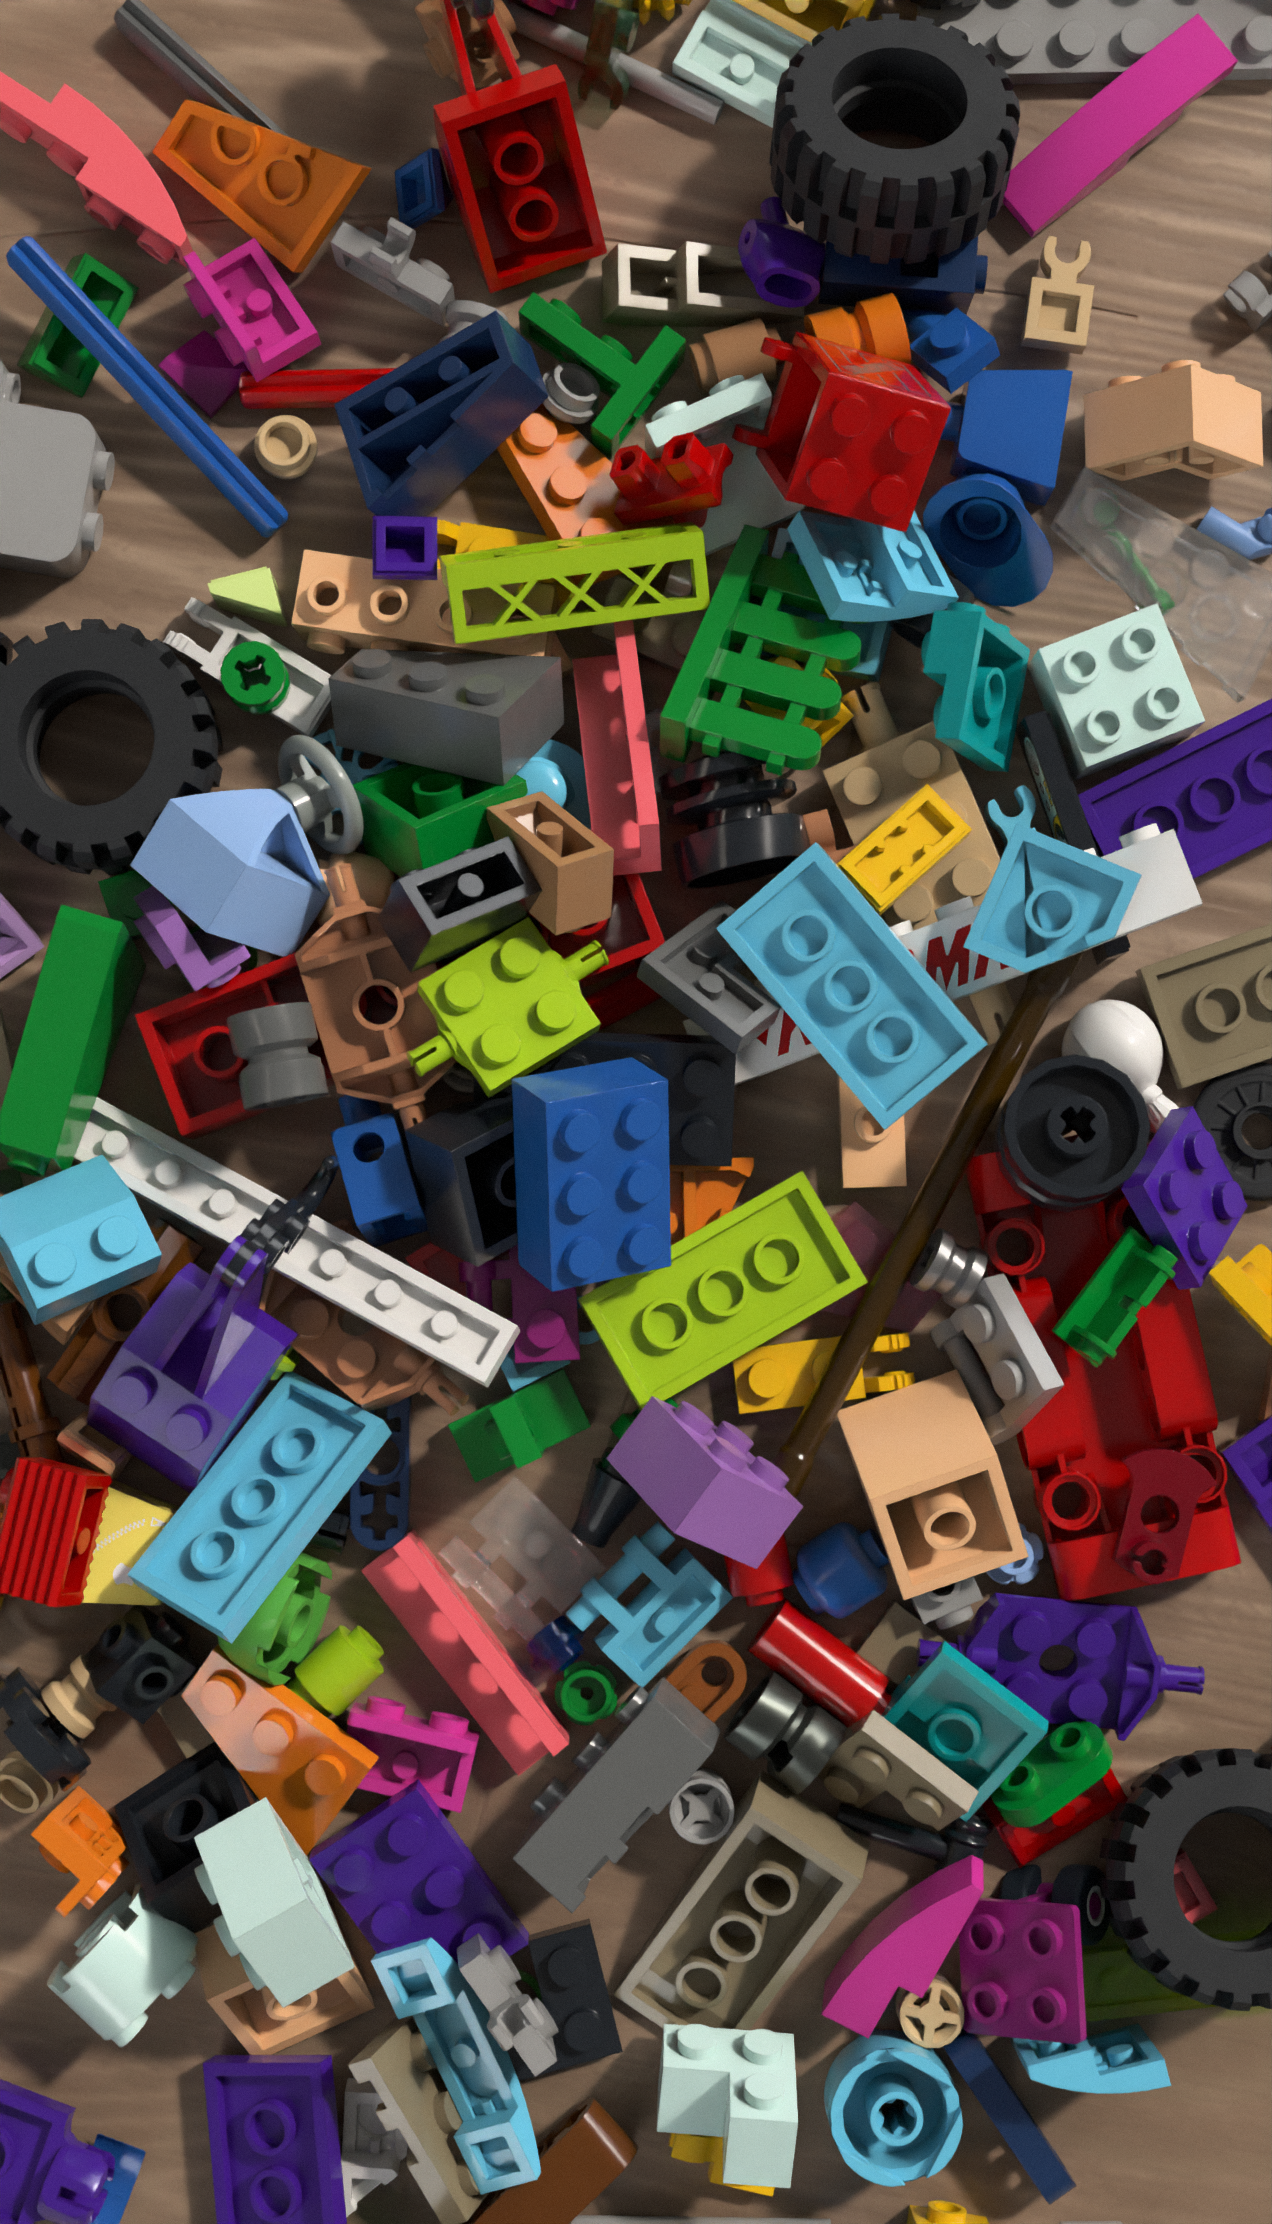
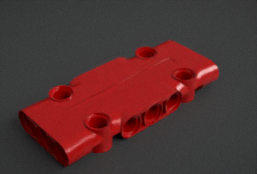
M1078 1135L1063 1138L1069 1141L1070 1143H1073L1077 1139ZM995 1152L974 1156L966 1169V1176L980 1235L979 1248L988 1254L986 1265L988 1277L1005 1274L1064 1383V1386L1016 1434L1025 1468L1027 1471L1031 1470L1035 1487L1033 1490V1503L1037 1512L1041 1515L1059 1599L1065 1601L1080 1600L1152 1585L1125 1570L1112 1559L1130 1487V1474L1120 1459L1135 1451L1147 1448H1166L1188 1456L1198 1455L1202 1459L1205 1468L1217 1483V1486L1207 1489L1199 1497L1179 1576L1167 1579L1166 1581L1217 1571L1240 1564L1241 1558L1225 1491L1227 1467L1223 1458L1216 1451L1212 1433L1218 1427L1217 1410L1190 1289L1179 1290L1173 1279H1167L1146 1308L1142 1306L1135 1315L1138 1320L1115 1349L1117 1355L1114 1359L1107 1356L1098 1367L1093 1366L1052 1332L1060 1318L1125 1232L1122 1225V1215L1129 1202L1121 1190L1123 1185L1114 1194L1091 1208L1071 1212L1040 1208L1014 1191L999 1170ZM1007 1229L1018 1231L1026 1242L1024 1258L1013 1266L1004 1263L996 1251L998 1237ZM1145 1233L1143 1237L1152 1244L1147 1233ZM1074 1482L1081 1492L1080 1505L1074 1513L1067 1516H1059L1052 1506L1054 1490L1060 1484ZM1163 1495L1149 1498L1141 1509L1142 1523L1151 1532L1167 1530L1173 1524L1176 1517L1174 1503L1169 1497ZM1150 1550L1143 1556H1136V1560L1141 1562L1143 1570L1152 1569L1157 1564V1550Z

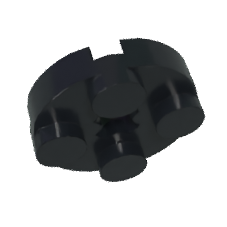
M17 1667L9 1675L2 1673L0 1675V1709L3 1707L10 1717L6 1721L8 1728L4 1731L5 1735L23 1757L48 1782L53 1785L56 1781H59L61 1790L66 1792L87 1773L86 1768L92 1763L87 1753L81 1747L85 1740L70 1732L56 1717L51 1719L39 1701L42 1698L41 1690L24 1670Z

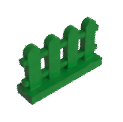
M745 524L660 715L661 757L685 763L692 744L696 741L702 743L703 754L718 757L721 749L766 761V772L782 776L785 767L803 771L813 768L820 760L821 737L816 731L804 727L802 724L805 717L824 721L838 714L841 707V688L835 681L822 677L825 668L837 672H845L855 668L860 661L861 640L854 632L842 628L844 621L829 619L804 565L799 564L798 554L784 551L781 559L767 556L769 530ZM756 596L764 598L761 606L753 604ZM782 604L826 615L824 623L781 612L780 609ZM851 622V623H855V624H866V623H869V622ZM735 644L744 646L741 654L733 652ZM762 651L807 664L804 671L759 658ZM715 692L723 694L720 703L712 701ZM743 699L786 711L787 713L784 720L741 709L739 705Z

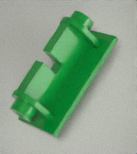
M1129 1226L1052 1329V1332L1095 1367L1100 1366L1107 1356L1114 1359L1117 1355L1115 1349L1138 1320L1135 1315L1142 1306L1146 1308L1167 1279L1172 1280L1176 1275L1172 1268L1178 1259L1162 1246L1156 1244L1154 1247L1135 1229Z

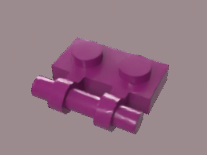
M518 1244L509 1249V1259L489 1260L478 1267L465 1260L464 1262H458L459 1282H466V1298L492 1312L491 1280L511 1279L513 1318L505 1319L518 1325L520 1333L514 1342L515 1363L580 1359L576 1287L551 1292L519 1265Z

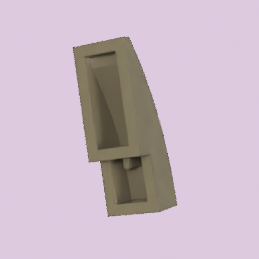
M686 241L678 250L618 243L602 260V322L643 326L716 327L732 326L756 318H761L764 324L799 321L804 317V306L797 308L777 306L759 296L754 284L743 269L738 247Z

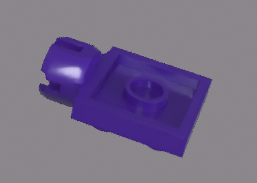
M0 2079V2224H36V2221L48 2220L56 2224L93 2223L108 2195L107 2190L102 2187L106 2180L111 2182L113 2180L115 2171L114 2156L108 2151L79 2141L71 2132L75 2107Z

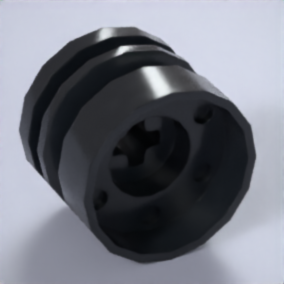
M728 750L720 751L718 757L702 756L659 777L658 786L661 798L670 801L682 800L665 809L667 823L684 826L697 825L698 831L673 843V852L681 888H712L782 872L804 853L810 845L803 815L772 813L771 807L786 801L796 794L795 781L790 779H774L780 775L766 772V761ZM785 767L782 774L788 772L790 768Z

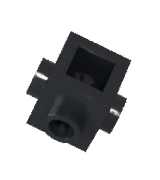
M134 1605L122 1618L114 1620L105 1628L99 1642L84 1656L96 1694L141 1724H144L168 1698L176 1696L183 1690L190 1676L197 1670L187 1644L191 1639L187 1629L167 1612H162L157 1616L143 1605Z

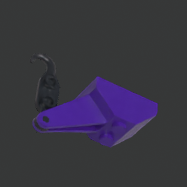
M329 1155L323 1159L321 1166L295 1198H292L286 1204L275 1199L260 1220L253 1218L241 1235H238L224 1251L211 1275L191 1262L181 1269L121 1346L91 1396L87 1425L117 1445L127 1449L133 1456L190 1494L229 1446L298 1335L259 1308L263 1275L270 1272L283 1252L289 1254L305 1233L310 1224L309 1219L320 1205L337 1173L339 1163L335 1156Z

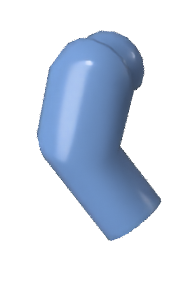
M1211 506L1194 533L1239 561H1249L1272 554V508L1267 509L1262 517L1238 523Z

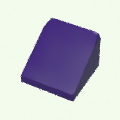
M373 516V579L437 580V517Z

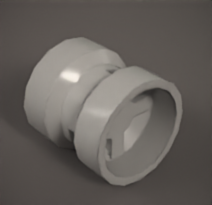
M699 1767L668 1803L672 1826L679 1836L690 1843L704 1845L716 1842L728 1832L733 1823L735 1809L729 1785L720 1774L712 1769Z

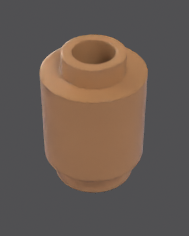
M756 318L702 334L701 342L688 345L691 368L701 395L708 394L716 384L736 375H743L744 379L747 380L762 373L766 382L776 380V366L785 364V361L760 352L765 337L781 341L776 327L766 329L761 318Z

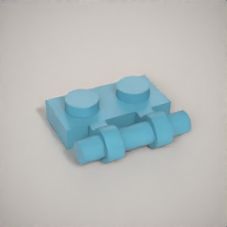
M659 1521L641 1538L634 1535L621 1548L625 1554L599 1580L593 1576L580 1589L583 1596L566 1612L569 1619L582 1631L602 1614L610 1623L593 1640L601 1651L642 1688L733 1598L726 1587L686 1548L667 1566L658 1558L676 1540ZM644 1573L652 1581L625 1607L617 1598Z

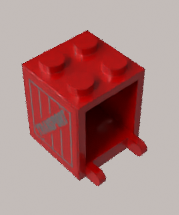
M795 332L792 344L765 337L760 352L786 362L763 430L744 424H736L732 438L741 443L757 447L755 455L785 500L906 532L949 416L950 405L911 364L799 332Z

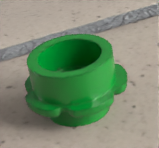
M588 1661L575 1662L565 1669L563 1680L557 1682L554 1695L555 1701L560 1709L566 1711L568 1720L577 1725L589 1726L598 1719L608 1718L615 1710L618 1697L614 1693V1688H616L617 1682L613 1673L603 1665L599 1664L595 1667L591 1666ZM590 1687L593 1690L592 1697L589 1699L583 1698L580 1694L582 1688Z

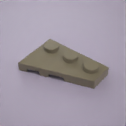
M413 2015L398 2019L396 2016L347 2066L358 2084L370 2080L383 2103L378 2104L375 2113L387 2132L399 2129L408 2144L407 2167L441 2224L463 2223L468 2221L489 2193L480 2194L453 2137L463 2121Z

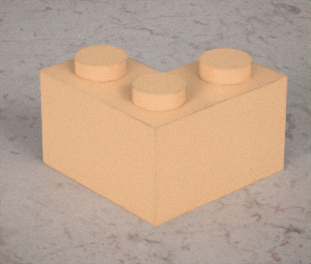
M1172 361L1162 366L1161 373L1147 377H1117L1108 382V388L1083 395L1085 465L1087 470L1119 481H1125L1177 468L1212 480L1263 467L1261 392L1237 383L1234 376L1215 374L1202 369L1201 364L1197 361Z

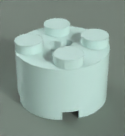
M139 1882L135 1884L132 1896L125 1891L83 1932L74 1943L78 1948L75 1954L79 1958L71 1968L61 1960L51 1973L47 1986L104 2040L112 2039L121 2048L131 2041L144 2026L149 2017L144 2011L161 1993L167 1999L172 1998L192 1977L196 1968L190 1962L196 1956L195 1946L198 1938L184 1926L163 1918L147 1903L141 1883Z

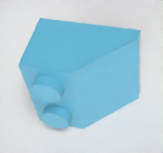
M103 1154L0 1197V1252L34 1325L157 1272L162 1253L135 1196Z

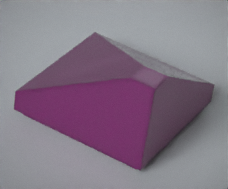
M203 330L169 354L158 365L164 379L211 419L239 389L240 374L244 371H249L243 362L233 366L219 342L206 330Z

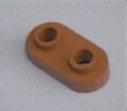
M708 1640L694 1646L664 1678L715 1723L742 1694L747 1681V1671L744 1660L736 1648L724 1641ZM718 1661L725 1666L726 1675L722 1681L709 1683L702 1677V1669L708 1662Z

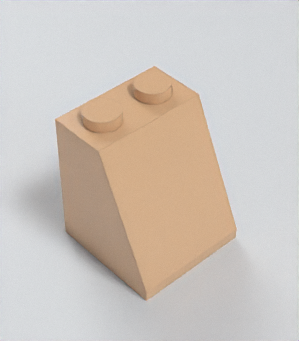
M957 1369L839 1410L837 1417L903 1600L1029 1557L997 1453Z

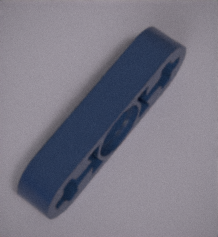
M412 1395L394 1405L387 1406V1420L398 1416L401 1418V1430L388 1426L392 1432L388 1439L397 1445L400 1453L397 1467L387 1474H377L366 1467L350 1489L351 1531L355 1539L362 1546L371 1550L382 1551L392 1548L405 1536L409 1529ZM352 1400V1404H354V1405L360 1407L359 1405H357V1404ZM377 1409L367 1411L377 1416ZM362 1481L376 1486H384L396 1481L400 1482V1495L390 1491L386 1493L387 1514L397 1515L398 1525L390 1526L384 1538L375 1537L374 1527L363 1524V1515L371 1514L374 1511L376 1491L363 1494Z
M962 2028L960 2034L951 2043L943 2046L1042 2196L1051 2205L1077 2186L1075 2181L978 2036L973 2033H967Z

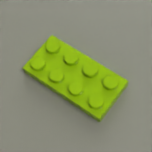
M802 1170L671 1245V1266L614 1278L580 1297L578 1302L639 1409L642 1410L652 1396L665 1401L863 1286L868 1281Z

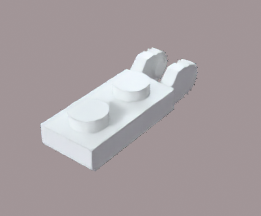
M191 597L184 611L190 615L193 621L220 634L221 637L211 653L198 646L186 635L171 630L164 639L163 644L199 667L205 676L222 686L220 669L224 657L233 647L243 642L252 641L269 645L279 654L288 671L291 687L286 701L279 709L269 713V715L300 734L312 738L332 707L328 680L332 675L239 618L233 616L231 620L200 600ZM260 663L259 667H257V668H252V669H250V670L244 669V670H246V671H248V672H251V671H253V670H259L260 667L262 666V664Z

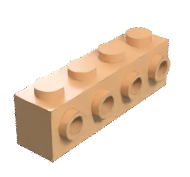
M304 549L291 624L300 638L307 641V647L328 654H343L346 646L359 649L552 656L556 630L455 644L447 588L442 582L441 569L437 568V580L373 579V559ZM522 583L501 586L511 594H514ZM536 583L522 601L540 616L556 614L560 607L556 585ZM490 587L462 591L466 625L493 622L508 601ZM516 608L508 620L527 618L528 616Z

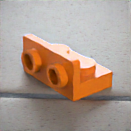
M79 1785L31 1833L40 1843L39 1851L52 1867L65 1874L71 1871L80 1880L55 1908L64 1918L78 1902L90 1910L130 1864L121 1855L128 1846L120 1823Z

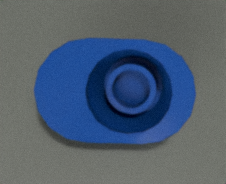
M966 470L959 474L954 482L942 486L929 498L923 512L924 531L933 548L941 555L957 579L977 599L994 606L1015 607L1032 601L1046 589L1053 573V552L1044 533L1026 510L1023 499L1014 485L1005 478L994 474H971Z

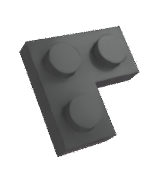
M721 900L643 958L636 977L731 1052L737 1054L775 1023L781 1006L740 974L748 966L716 929L736 911Z

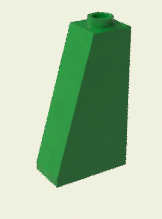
M61 904L0 1111V1150L9 1158L7 1165L19 1172L44 1178L47 1170L59 1173L70 1168L146 968V964L123 922Z

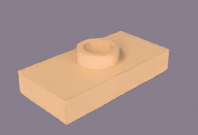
M837 1074L841 1189L906 1187L904 1115L888 1129L884 1130Z

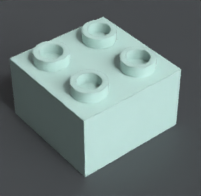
M1157 603L1040 648L1027 666L1046 713L1050 714L1073 781L1189 737L1205 722Z
M266 1797L194 1837L203 1864L194 1869L196 1877L209 1902L212 1905L219 1903L223 1914L213 1920L216 1931L229 1955L234 1957L239 1954L243 1968L257 1991L267 1986L284 2008L355 1967L314 1866Z

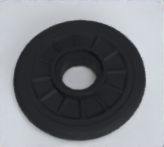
M1258 1062L1214 1077L1202 1089L1193 1108L1206 1131L1212 1135L1219 1155L1233 1180L1238 1183L1243 1192L1244 1200L1269 1201L1272 1200V1143L1263 1150L1251 1148L1244 1141L1241 1130L1243 1122L1252 1114L1264 1115L1272 1122V1064Z

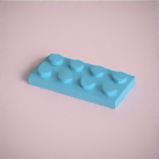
M815 842L716 928L884 1130L888 1129L988 1045L819 843Z
M293 1371L286 1372L127 1575L139 1588L232 1644L392 1432L381 1418Z

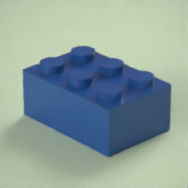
M633 1057L513 1078L512 1099L519 1265L551 1292L671 1266L668 1079Z

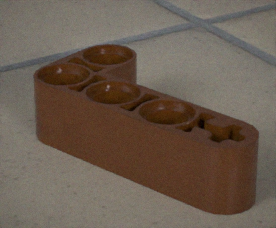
M590 2097L578 2105L537 2144L541 2174L537 2180L489 2192L468 2221L459 2224H569L625 2170L633 2160L639 2147L593 2097Z

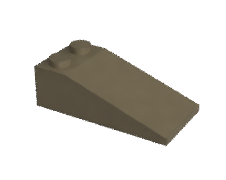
M761 1771L735 1806L733 1823L728 1832L716 1842L710 1843L619 1982L614 1996L663 2029L664 2024H702L713 2028L750 2030L862 1882L870 1842L805 1798L793 1793L764 1771Z

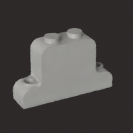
M0 359V568L58 578L73 577L85 568L90 551L97 552L100 548L104 522L103 515L97 513L101 490L109 491L112 485L115 468L114 454L106 452V448L94 427L84 416L72 412L19 404L21 394L19 374L8 372Z

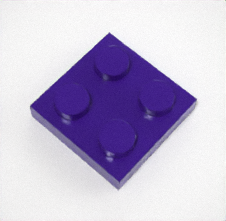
M1193 1106L1170 1110L1148 1145L1145 1156L1132 1176L1121 1188L1153 1246L1155 1247L1156 1244L1162 1246L1178 1259L1172 1270L1176 1273L1173 1281L1179 1290L1202 1286L1248 1206L1240 1186L1233 1180L1219 1155L1212 1135L1206 1131Z

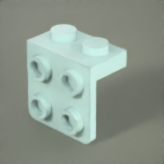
M762 373L747 380L744 379L743 375L729 377L711 388L709 397L687 406L685 401L671 403L658 410L651 418L653 422L646 424L645 450L650 459L661 457L664 445L673 436L693 432L704 447L725 443L734 455L732 464L726 467L723 473V498L721 505L708 508L706 522L700 528L704 535L706 556L736 543L745 524L767 529L796 516L799 510L803 511L805 509V505L784 499L755 455L757 447L741 443L732 438L736 424H744L762 430L764 428L773 395Z

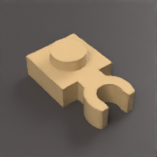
M1049 236L1040 255V267L1048 279L1032 277L1029 283L1020 346L1082 355L1087 344L1094 285L1076 282L1087 267L1091 257V247L1089 241L1081 240L1076 252V260L1071 263H1064L1055 254L1057 237Z

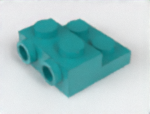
M951 602L948 604L947 610H934L931 631L926 633L921 650L924 665L923 673L944 687L943 694L938 697L934 707L935 738L986 771L1008 772L1030 649L1010 634L1009 627L996 623L985 615V608L972 603Z
M946 1641L942 1642L913 1677L907 1675L890 1694L892 1696L890 1703L881 1715L979 1791L968 1812L960 1817L965 1822L970 1819L1046 1735L1049 1723L1047 1719Z

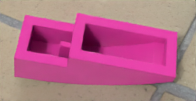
M970 1855L937 1871L903 1893L877 1915L846 1949L826 1979L821 2015L869 2039L898 1986L923 1998L984 1891L983 1860Z

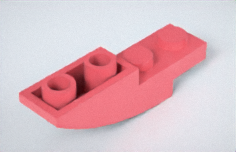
M0 71V128L21 143H26L31 138L48 149L46 151L48 158L63 171L76 177L75 180L86 201L84 209L97 222L113 231H116L119 225L138 236L137 244L157 261L168 264L173 259L187 268L183 257L193 252L177 209L159 176L127 135L92 102L64 83L50 104Z

